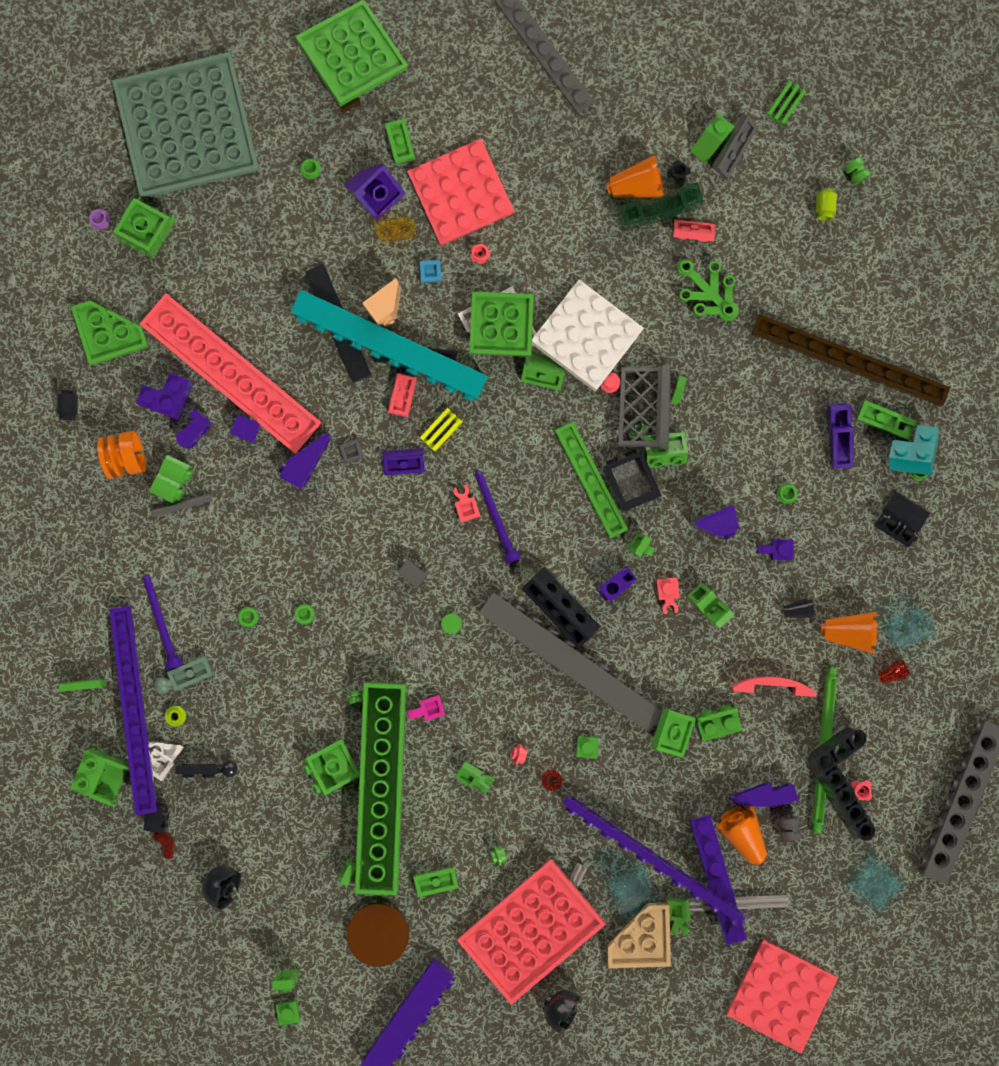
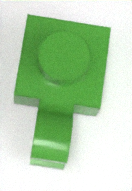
M466 761L454 777L470 788L473 786L478 787L483 793H487L490 789L489 786L494 781L491 776H481L482 771Z

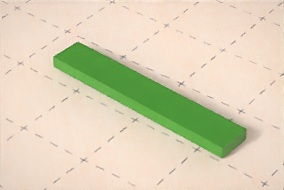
M573 421L554 430L609 539L627 531L628 528Z

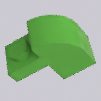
M703 583L699 584L687 596L701 614L719 629L734 616V613Z

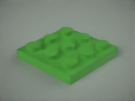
M472 292L469 353L531 357L534 294Z

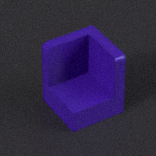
M237 415L230 434L256 445L257 440L255 438L261 425Z

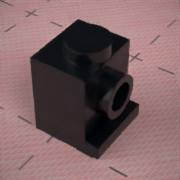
M156 800L158 812L145 814L143 831L165 833L169 827L165 826V823H168L170 812L167 811L166 801Z

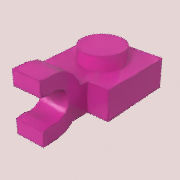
M439 695L421 700V707L408 711L410 720L424 715L425 721L445 715Z

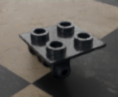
M895 492L874 527L909 548L912 542H916L919 538L918 533L930 513Z

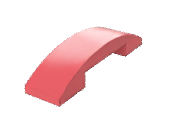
M753 677L730 686L731 691L754 693V685L792 687L793 695L816 697V692L799 682L781 677Z

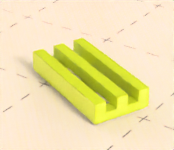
M447 408L420 439L436 452L463 421ZM449 415V419L428 440L427 436ZM455 420L456 423L434 446L432 444L434 440Z

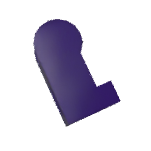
M195 409L189 414L193 418L192 421L176 435L177 443L186 449L193 448L213 425L211 421Z
M626 566L596 590L608 604L632 585L637 578Z

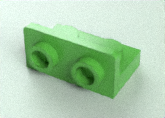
M685 432L669 433V449L645 447L646 460L649 467L679 466L687 463L688 448ZM656 435L644 436L647 441H656Z
M731 704L720 706L719 711L712 712L709 709L699 712L700 716L695 718L702 741L743 731L737 713L739 712L736 706L732 707Z

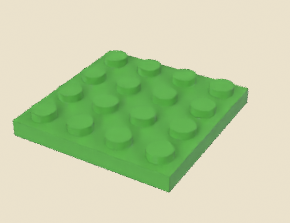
M361 0L295 36V41L339 107L408 69V64L365 0Z

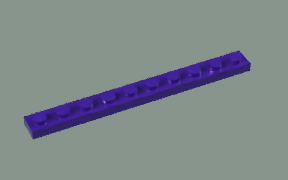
M132 607L112 608L109 611L136 816L158 812Z
M571 795L566 797L563 805L566 806V811L574 816L578 814L584 818L583 822L592 828L594 826L601 830L600 833L608 839L613 838L618 841V846L623 850L629 851L630 849L636 854L635 857L643 863L649 862L654 866L653 869L663 876L666 874L671 877V882L680 888L682 886L690 890L689 894L698 900L702 898L708 902L707 906L715 912L721 911L726 915L725 918L732 924L736 925L739 923L742 925L747 917L746 913Z

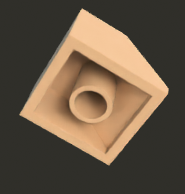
M396 278L362 303L375 324L385 329L392 327L395 324L394 320L397 318L401 289Z

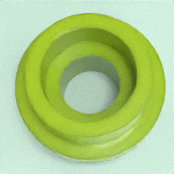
M180 706L170 707L165 714L166 722L174 727L182 725L186 720L185 710ZM173 713L178 714L179 718L177 720L172 718Z

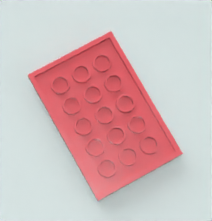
M551 858L464 932L457 941L512 1005L605 926L606 922Z

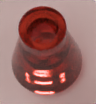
M897 660L882 672L877 673L883 685L907 679L906 677L911 675L904 660Z

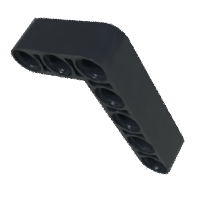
M846 727L813 750L808 756V763L849 833L856 838L869 841L875 835V827L838 764L862 748L866 743L867 737L864 731L860 729ZM837 745H838V746H839V750H838V752L836 753V752H835V749H836V747H837ZM821 757H823V762L820 765L819 760ZM833 774V779H832V781L830 782V781H829L830 776ZM843 791V797L840 799V794Z

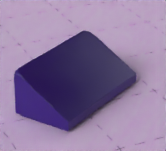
M423 448L383 451L384 475L425 472Z

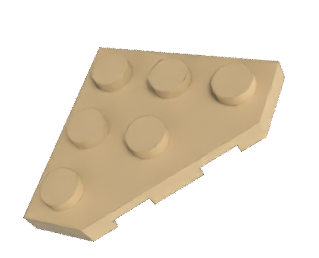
M668 902L647 903L607 945L608 968L671 966Z

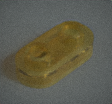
M408 217L383 220L376 226L377 237L382 242L411 239L417 231L415 222ZM405 226L410 227V231L404 232L403 228ZM389 229V235H384L383 230Z

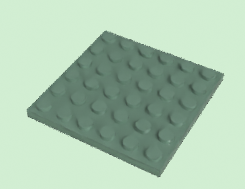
M231 52L112 80L139 195L142 199L260 171Z

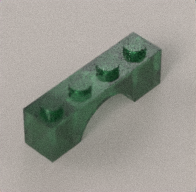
M698 182L680 187L674 192L650 201L638 200L619 206L618 217L623 232L700 209L704 200Z

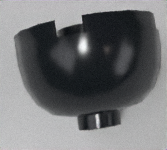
M217 866L206 873L202 878V895L205 901L220 910L226 908L233 901L230 897L234 886L238 891L241 883V873L227 866Z
M560 990L553 996L549 995L544 1002L547 1024L562 1035V1028L568 1029L577 1014L575 1006L577 1002L581 1004L583 998L569 990Z

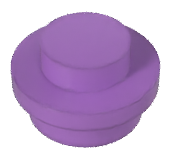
M96 209L91 212L89 222L95 229L101 230L109 225L110 216L105 210Z

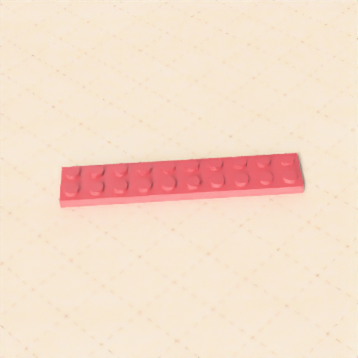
M165 293L140 323L143 328L295 454L303 448L323 424L168 294Z

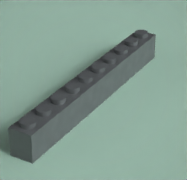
M498 592L497 595L493 593L479 612L481 615L647 732H650L662 714V711L659 710L660 704L651 698L649 701L642 698L644 693L635 687L631 690L625 686L627 681L616 675L614 678L608 674L610 669L599 663L597 666L591 662L593 657L583 651L580 654L574 650L576 646L569 640L561 641L557 638L559 633L550 627L548 630L540 626L543 623L533 615L531 618L527 617L524 614L526 610L515 604L513 607L507 603L509 598Z

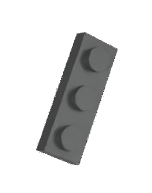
M741 115L712 166L723 178L729 179L758 128L748 115Z

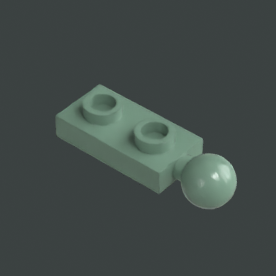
M207 656L167 672L169 679L158 678L154 682V689L159 694H165L170 690L171 686H173L174 691H177L213 676L214 673Z

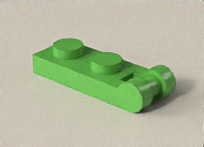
M866 400L863 401L856 418L859 422L905 441H910L912 436L910 434L911 430L915 428L917 423L913 419ZM900 423L904 425L903 430L898 429Z

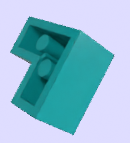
M917 425L914 442L893 440L889 455V470L932 475L939 441V427Z

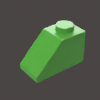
M718 114L690 152L706 165L730 136L735 126Z

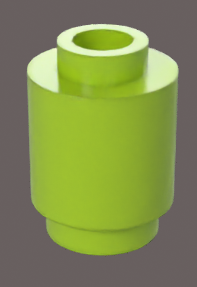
M822 189L821 192L816 194L815 214L818 220H833L836 214L837 193H834L832 189Z

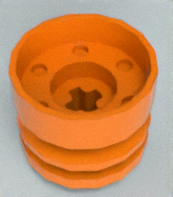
M135 430L120 433L118 440L114 435H109L108 439L106 437L98 439V457L107 479L112 480L117 476L123 477L125 469L130 475L145 472L146 461L144 453L135 455V452L143 451L141 440Z

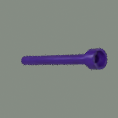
M477 471L475 473L476 480L505 549V556L503 557L507 565L521 559L519 551H516L511 545L483 473Z
M144 575V586L167 654L165 665L167 671L183 666V663L178 654L175 655L151 577Z

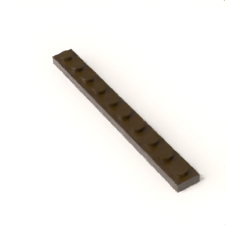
M761 314L757 316L751 335L939 407L944 406L950 387Z

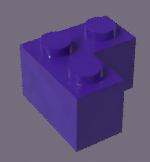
M169 373L163 391L143 385L135 404L179 421L194 383Z

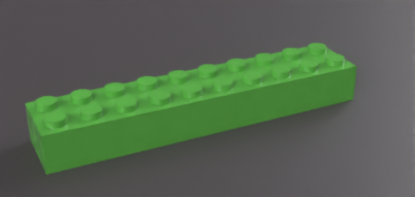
M364 683L355 894L397 895L399 891L407 683Z

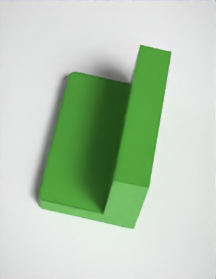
M531 352V357H526L521 382L560 391L565 369L550 357Z

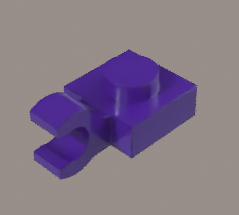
M773 539L771 545L757 546V554H771V560H793L794 540Z

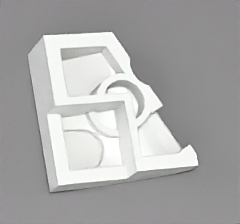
M149 742L153 776L163 781L184 747L181 745ZM157 761H163V762L165 763V765H163V764H161V763H159V762H157Z

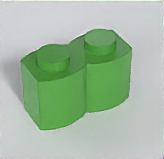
M167 455L151 486L150 493L171 503H175L176 500L180 501L184 494L183 485L185 482L188 483L193 475V471H191L192 466Z

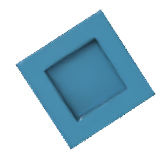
M440 260L420 261L421 283L442 282Z

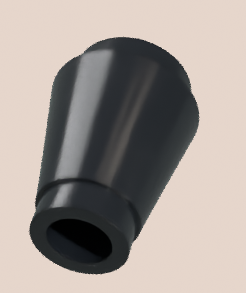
M804 598L783 606L785 618H810V616L815 615L812 599L807 600Z

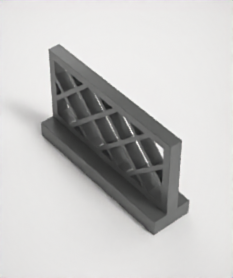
M662 365V367H622L619 447H660V449H669L671 365ZM626 373H635L639 378L631 385L626 380ZM650 373H658V380L652 385L645 379ZM641 381L649 387L642 394L634 388ZM632 390L638 398L630 404L625 399V395ZM651 390L657 395V399L652 404L644 398ZM640 400L648 406L641 414L634 408ZM631 409L638 417L629 424L624 419V415ZM650 410L657 415V418L651 424L643 417ZM640 419L647 425L641 433L632 427ZM629 429L637 435L632 441H623V436ZM651 429L656 434V441H647L643 435Z

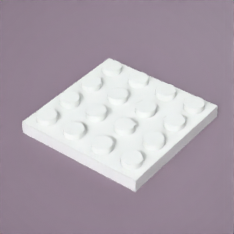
M578 280L533 337L532 345L596 392L644 328L581 280Z

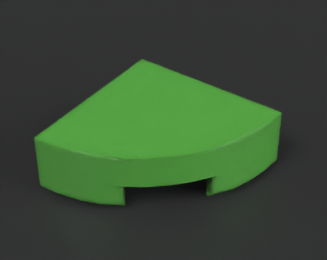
M679 375L671 403L677 405L680 403L685 389L686 377Z

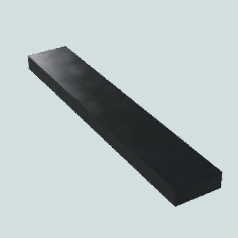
M324 263L305 271L315 296L343 309ZM334 339L353 383L372 376L361 350L351 347L350 342L344 339L342 342Z

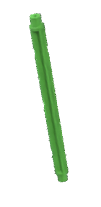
M828 667L827 675H825L819 746L832 737L838 679L836 677L837 668ZM821 757L819 760L820 765L823 762V757ZM817 777L811 824H813L812 832L821 834L822 826L824 825L826 792Z

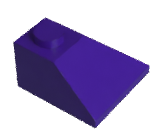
M384 164L359 171L344 185L354 199L376 221L406 194Z
M733 505L690 523V526L694 529L718 538L723 536L724 539L736 535L735 531L740 529Z

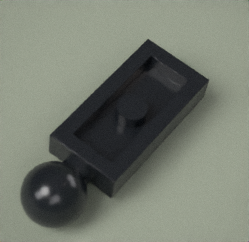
M226 761L223 765L178 764L176 765L175 774H182V778H193L194 774H202L203 778H214L215 774L222 773L226 777H233L238 771V766L233 761Z

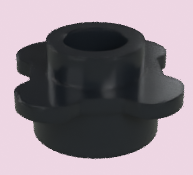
M676 160L672 168L667 171V176L676 180L677 184H683L684 178L690 175L691 169L680 160Z

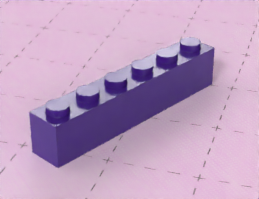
M706 814L688 819L708 888L738 908L711 815ZM721 911L715 912L723 941L726 945L747 940L743 924L737 923L734 925L725 918L726 915Z
M436 958L431 960L368 1050L360 1066H395L393 1062L396 1058L400 1059L407 1049L405 1047L407 1042H412L417 1036L419 1025L421 1023L424 1025L431 1015L429 1013L430 1009L433 1006L437 1007L443 996L441 994L444 989L449 990L454 983L453 970Z

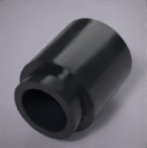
M61 390V394H57L56 414L59 415L60 420H76V415H78V395L74 394L72 390Z

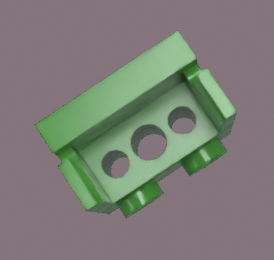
M140 197L138 199L133 198L123 214L124 217L121 218L122 220L119 221L120 223L117 224L118 226L113 233L118 241L154 259L156 252H158V249H160V246H162V243L172 229L176 218L172 215L170 219L169 216L146 205Z
M94 748L88 749L84 753L70 790L78 791L82 795L85 794V796H89L92 799L116 807L118 802L115 803V799L127 770L130 771L129 763L114 756H109V754L106 755V753L99 752Z

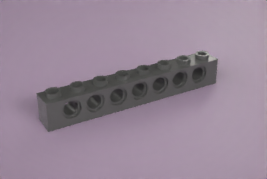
M982 719L975 722L972 727L973 736L971 741H968L964 747L965 756L963 761L960 760L957 765L956 771L958 773L955 780L953 779L950 782L949 796L942 802L941 810L943 811L940 818H937L934 822L933 829L935 831L933 836L929 837L925 847L927 851L925 856H922L918 862L919 873L946 885L999 756V726ZM983 738H986L988 743L986 747L982 748L981 741ZM979 757L980 763L977 767H974L973 760ZM971 776L972 783L966 786V778ZM963 795L965 801L962 805H958V798ZM956 815L957 821L954 824H950V818ZM949 834V841L943 844V836ZM941 853V860L935 863V856Z

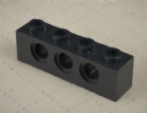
M545 567L521 588L577 648H580L601 627Z

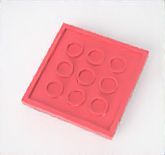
M482 139L407 171L440 246L514 213Z
M762 939L726 1015L802 1053L838 977Z

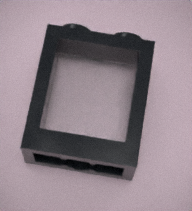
M636 449L625 453L626 457L618 460L615 457L606 461L607 465L603 467L622 513L662 496L643 451L637 452Z

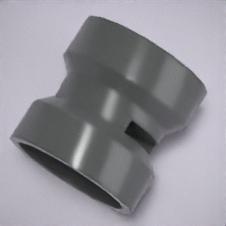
M798 816L779 818V825L782 828L780 833L781 840L793 841L802 838L801 831L798 829L800 824Z

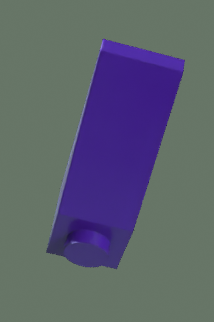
M325 433L292 456L287 463L284 462L280 467L279 473L281 474L279 477L304 490L332 436Z

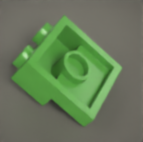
M342 739L303 759L302 769L307 776L311 775L314 781L311 783L314 792L316 794L320 793L321 796L331 793L360 776Z

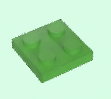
M663 708L650 748L683 758L696 718Z

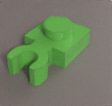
M670 897L666 902L669 903L670 920L674 921V925L671 928L672 934L676 935L679 932V927L682 930V935L686 936L689 933V926L686 922L691 920L689 899Z

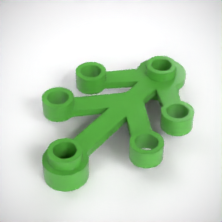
M681 260L677 265L679 275L683 277L688 276L703 292H691L689 289H683L679 294V299L682 302H688L689 300L713 301L718 306L706 307L702 303L696 304L693 313L697 317L719 315L724 321L734 320L738 315V306L732 302L735 278L731 275L724 277L722 285L725 287L723 300L718 295V272L721 270V264L718 261H712L708 266V271L710 272L709 286L694 270V265L690 260ZM688 264L689 270H684L682 265ZM713 264L717 265V266H718V270H717V271L712 270V269H711V265H713ZM730 279L732 285H727L725 280ZM682 293H688L689 298L684 299ZM726 307L731 308V314L725 312ZM696 308H703V313H698Z

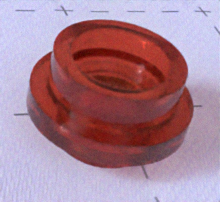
M555 770L546 771L542 776L544 788L549 791L559 789L562 785L560 773ZM549 777H555L556 782L550 784L548 782Z

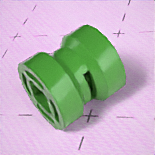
M862 157L853 160L844 167L845 172L850 174L853 185H857L872 175L870 170L865 168Z

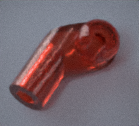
M167 831L165 833L154 832L153 839L164 847L163 858H173L174 838Z

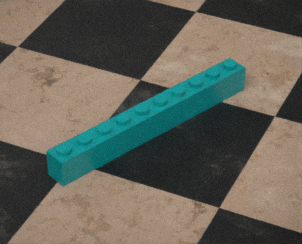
M303 290L300 291L292 307L291 314L295 317V321L304 325L306 322L312 324V328L320 333L327 331L332 334V338L340 342L344 339L350 342V346L357 350H361V348L369 351L368 354L377 359L381 356L387 359L388 364L396 368L400 365L406 368L405 371L413 376L420 374L425 377L424 380L433 385L437 382L443 385L442 389L450 393H454V391L461 393V397L467 401H478L488 380V376Z

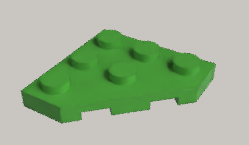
M92 301L71 306L89 365L92 366L149 347L144 329L138 324Z

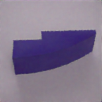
M847 402L827 404L832 468L854 467L852 406Z
M764 782L729 796L733 803L757 807L777 806L799 800L794 785L790 782L772 788L769 782Z

